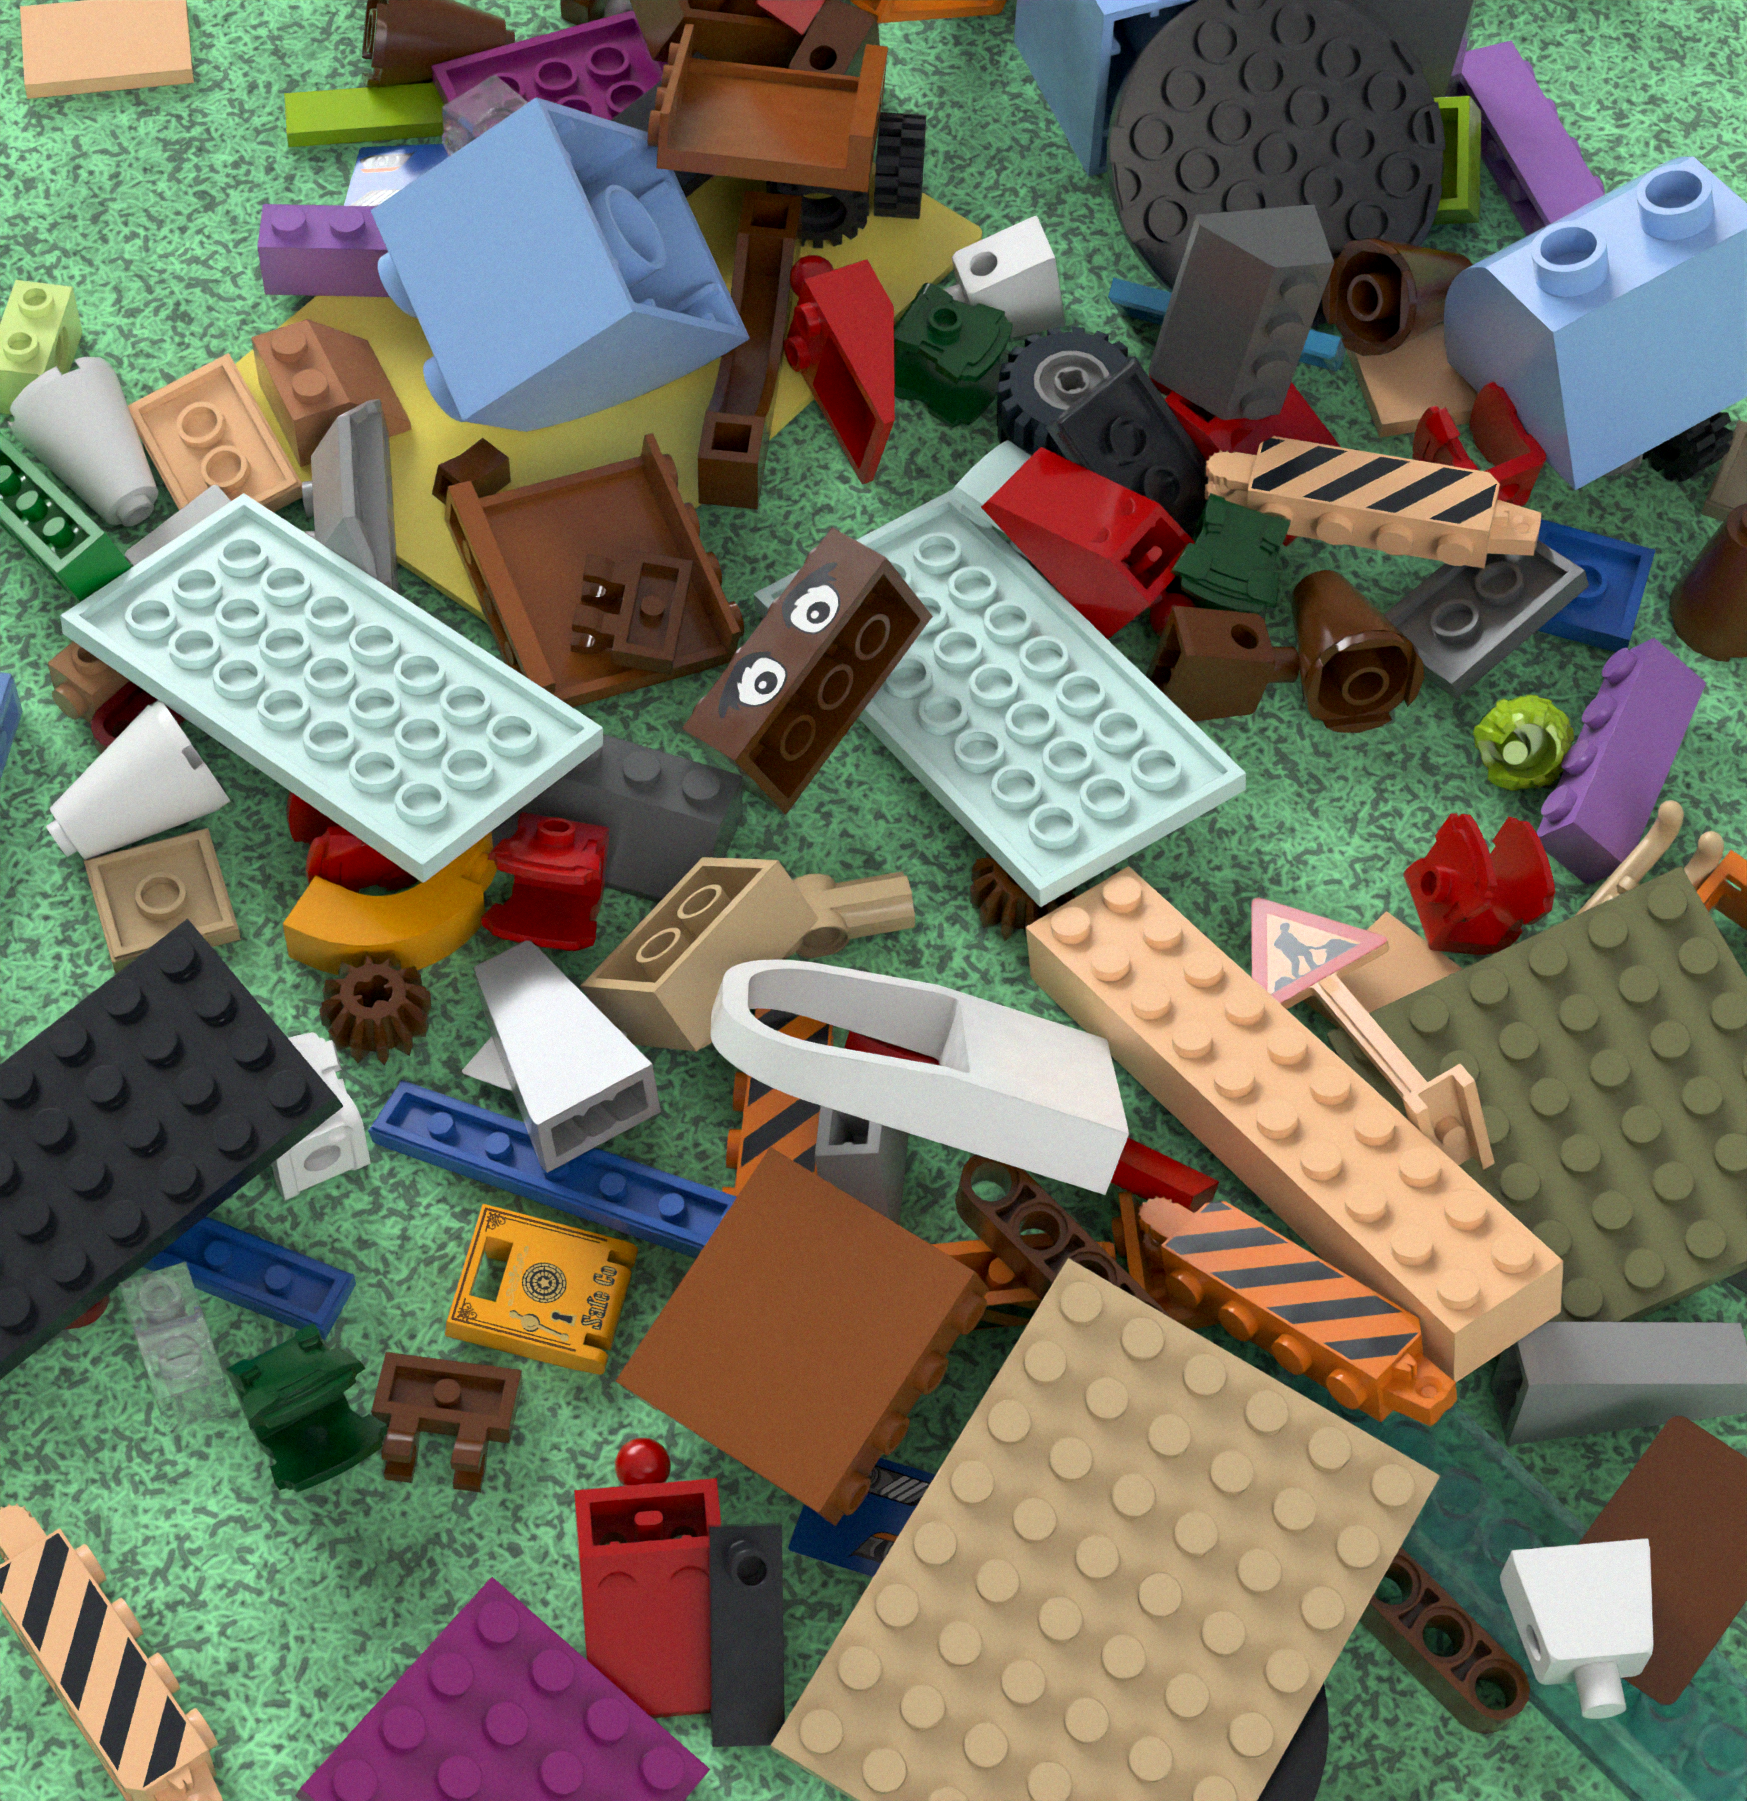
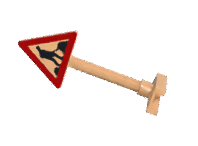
M1254 898L1251 902L1252 978L1286 1009L1310 996H1316L1401 1096L1407 1118L1415 1127L1457 1165L1464 1163L1472 1157L1483 1170L1495 1164L1476 1083L1472 1076L1461 1064H1458L1427 1082L1340 980L1388 952L1387 938L1380 934L1267 899Z

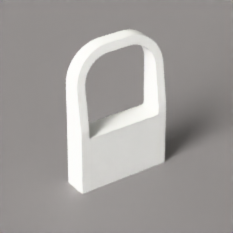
M757 960L731 967L724 974L712 1008L711 1040L718 1052L747 1075L774 1089L811 1103L1106 1195L1129 1135L1106 1038L940 985L796 960ZM749 1009H774L802 1015L934 1057L938 1060L939 1065L801 1040L768 1027L756 1019Z

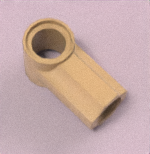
M903 871L835 883L832 877L820 873L807 874L792 880L819 918L802 937L803 943L796 951L801 957L811 959L832 955L841 951L849 943L850 939L910 929L915 926L912 891L908 877L904 876Z

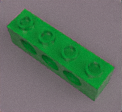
M0 432V526L77 603H80L131 569L132 566L107 534Z

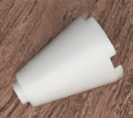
M82 357L74 359L79 369L64 375L61 374L57 366L44 372L28 384L12 402L9 410L15 419L14 422H7L15 438L108 524L133 526L145 520L154 510L153 504L158 497V489L120 382L112 366L101 357Z
M157 700L153 704L148 705L49 808L56 820L48 824L46 828L67 858L78 851L83 859L87 860L221 810L220 808L229 803L230 799L165 704Z

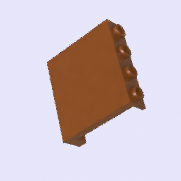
M685 24L680 43H670L668 65H664L661 87L657 88L655 110H651L648 146L658 147L656 168L868 192L884 96L888 46L866 44L860 77L692 58L694 24Z
M653 433L644 435L642 452L639 457L478 498L471 480L448 486L444 519L504 663L572 708L730 663L732 656L737 650L739 638L744 635V622L740 609L734 601H727L721 588L722 573L719 562L712 551L705 552L699 538L700 524L696 510L690 502H683L677 489L678 474L675 463L668 453L662 455ZM633 550L693 561L672 675L611 664L612 648L606 647L602 652L595 654H582L570 651L574 633L572 631V624L577 604L591 606L606 613L619 615L623 599L617 597L611 603L593 604L581 601L585 582L583 581V573L587 554L605 557L616 563L630 565Z
M770 1147L627 1362L616 1382L648 1406L664 1413L817 1512L836 1527L843 1514L851 1515L864 1501L871 1485V1479L868 1478V1475L883 1453L885 1455L891 1454L902 1442L910 1424V1419L907 1418V1415L921 1393L924 1395L930 1394L942 1380L948 1367V1359L945 1356L960 1333L962 1335L969 1334L980 1321L987 1305V1300L984 1296L989 1288L974 1270Z

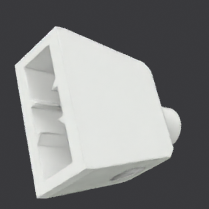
M1037 216L1028 218L962 248L952 256L957 285L943 290L952 295L954 300L975 307L980 303L1005 311V317L1013 324L1010 338L1066 326L1055 256Z
M1648 1538L1512 1550L1501 1572L1500 1582L1536 1679L1544 1685L1576 1682L1582 1716L1585 1718H1608L1626 1710V1703L1621 1678L1641 1674L1653 1651L1651 1560Z

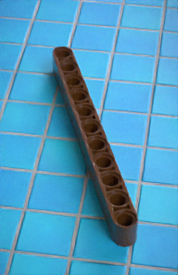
M977 1154L969 1158L963 1167L956 1194L955 1204L957 1213L963 1222L1041 1301L1069 1258L1172 1318L1024 1169ZM980 1181L995 1182L1003 1189L1006 1196L998 1201L983 1200L975 1194L972 1185ZM1028 1229L1042 1230L1051 1237L1054 1246L1046 1250L1032 1249L1023 1242L1020 1233ZM1400 1547L1384 1577L1391 1579L1398 1585L1402 1594V1603L1395 1605L1386 1604L1377 1599L1373 1594L1359 1622L1459 1723L1473 1732L1482 1734L1498 1732L1507 1726L1523 1710L1528 1702L1530 1686L1526 1673ZM1436 1628L1446 1633L1453 1644V1656L1441 1657L1430 1652L1423 1641V1629ZM1488 1680L1498 1685L1504 1693L1505 1709L1493 1710L1483 1705L1476 1695V1681Z

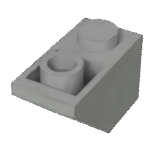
M820 1106L815 1149L817 1174L822 1179L899 1225L909 1133Z

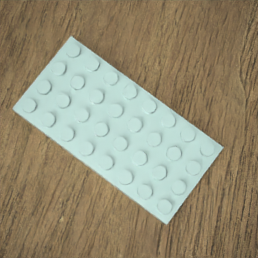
M950 490L856 540L885 556L933 616L858 718L1016 883L1042 907L1245 791L1246 772L992 528L982 527L968 519L961 511L963 505L949 496L952 492ZM799 570L754 593L755 611L763 619L767 615L772 602L781 596Z
M244 493L60 615L62 632L69 639L163 702L166 706L422 883L430 879L603 746L602 726Z

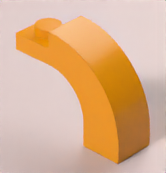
M492 831L426 882H421L417 886L397 894L384 896L364 895L350 891L315 875L283 922L288 956L310 967L335 975H339L338 970L342 961L356 968L362 966L366 952L373 957L375 964H382L394 953L397 959L400 960L401 969L415 966L417 970H420L444 959L464 945L482 925L481 916L485 914L483 892L488 889L497 871V865L494 864V861L487 860L490 851L493 849Z

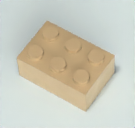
M702 857L580 987L591 1002L619 1030L627 1033L626 1038L633 1045L697 1052L699 1049L712 1043V1008L726 971L733 966L750 961L787 959L801 947L803 943L802 937L819 918L779 860Z

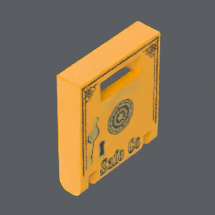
M482 1204L446 1321L445 1336L564 1368L601 1375L605 1372L608 1354L598 1348L611 1351L632 1272L628 1268L634 1267L638 1248L636 1245L624 1240ZM484 1252L487 1258L507 1262L496 1302L471 1296Z

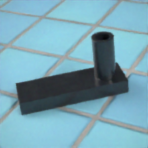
M780 1523L708 1525L712 1747L769 1746L785 1723L782 1525Z

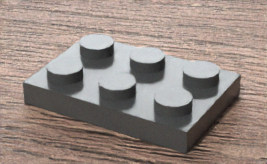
M1538 540L1533 556L1488 553L1485 568L1467 565L1453 566L1444 563L1386 612L1384 616L1417 648L1423 660L1424 677L1457 699L1589 587L1584 569Z

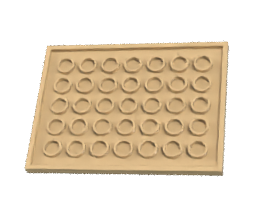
M1068 1258L771 1744V1750L853 1801H1257L1440 1475Z

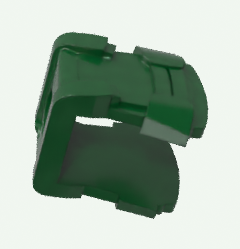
M924 283L917 292L915 299L894 327V396L903 400L912 401L914 399L923 402L929 406L928 413L952 428L961 423L966 425L972 424L986 411L998 393L999 372L1002 366L1000 358L1008 344L1013 324L1005 317V311L980 303L975 307L954 300L952 295L938 286Z
M1210 493L1194 532L1193 541L1195 544L1188 543L1171 570V573L1176 576L1165 590L1168 593H1180L1189 597L1196 608L1254 613L1265 620L1266 608L1277 607L1279 573L1274 571L1276 555L1286 537L1291 520L1281 516L1273 517L1226 501L1224 497Z
M314 1323L296 1331L295 1337L251 1360L242 1359L226 1368L227 1375L245 1414L250 1430L262 1451L267 1456L276 1460V1464L270 1466L274 1483L279 1490L287 1488L288 1490L293 1489L295 1492H300L347 1471L381 1449L383 1446V1436L388 1433L386 1424L374 1416L368 1414L361 1417L351 1410L343 1393L356 1383L355 1377L357 1374L366 1369L362 1362L340 1347L328 1349L324 1345L319 1330Z

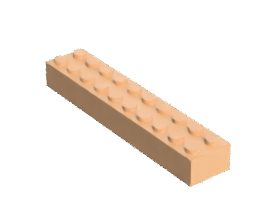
M1127 866L1026 927L1030 974L1036 984L1087 1033L1106 1038L1111 1056L1324 1261L1418 1317L1421 1327L1423 1355L1456 1383L1561 1312L1563 1260L1132 868Z

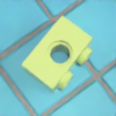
M15 280L0 323V413L11 414L9 409L12 402L28 384L44 372L56 366L62 375L70 371L82 335L73 287Z

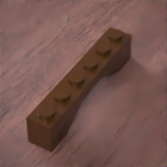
M755 191L744 192L737 232L731 298L750 339L726 354L721 355L714 392L705 412L698 452L699 504L758 510L784 354V341L787 336L794 293L790 286L789 276L793 265L799 260L802 245V196Z

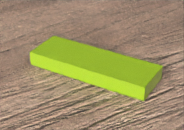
M433 82L379 88L363 87L284 93L288 147L456 135L455 126Z

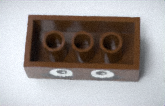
M831 527L820 544L810 551L804 565L781 596L772 602L767 615L746 643L734 653L729 666L708 694L698 701L692 715L682 729L720 769L742 775L743 789L786 815L933 616L885 556Z

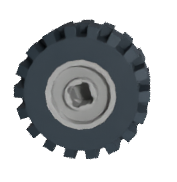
M1060 327L1047 329V336L1041 338L1037 334H1033L1026 338L1025 348L1015 346L1008 354V363H1002L999 372L997 436L1000 444L1009 440L1031 456L1040 447H1043L1066 458L1045 427L1124 362L1136 358V356L1128 357V347L1120 341L1113 344L1108 342V334L1096 331L1094 335L1086 334L1083 327H1072V332H1061Z

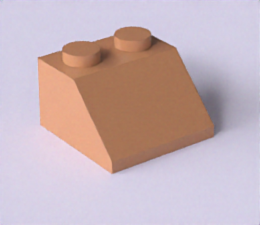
M308 319L251 337L259 385L300 467L311 464V455L338 416L368 400L380 399L389 437L411 430V422L368 340Z

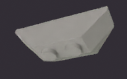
M380 399L368 400L338 416L311 455L312 481L302 482V495L307 518L314 517L315 530L305 531V533L399 594L389 432Z

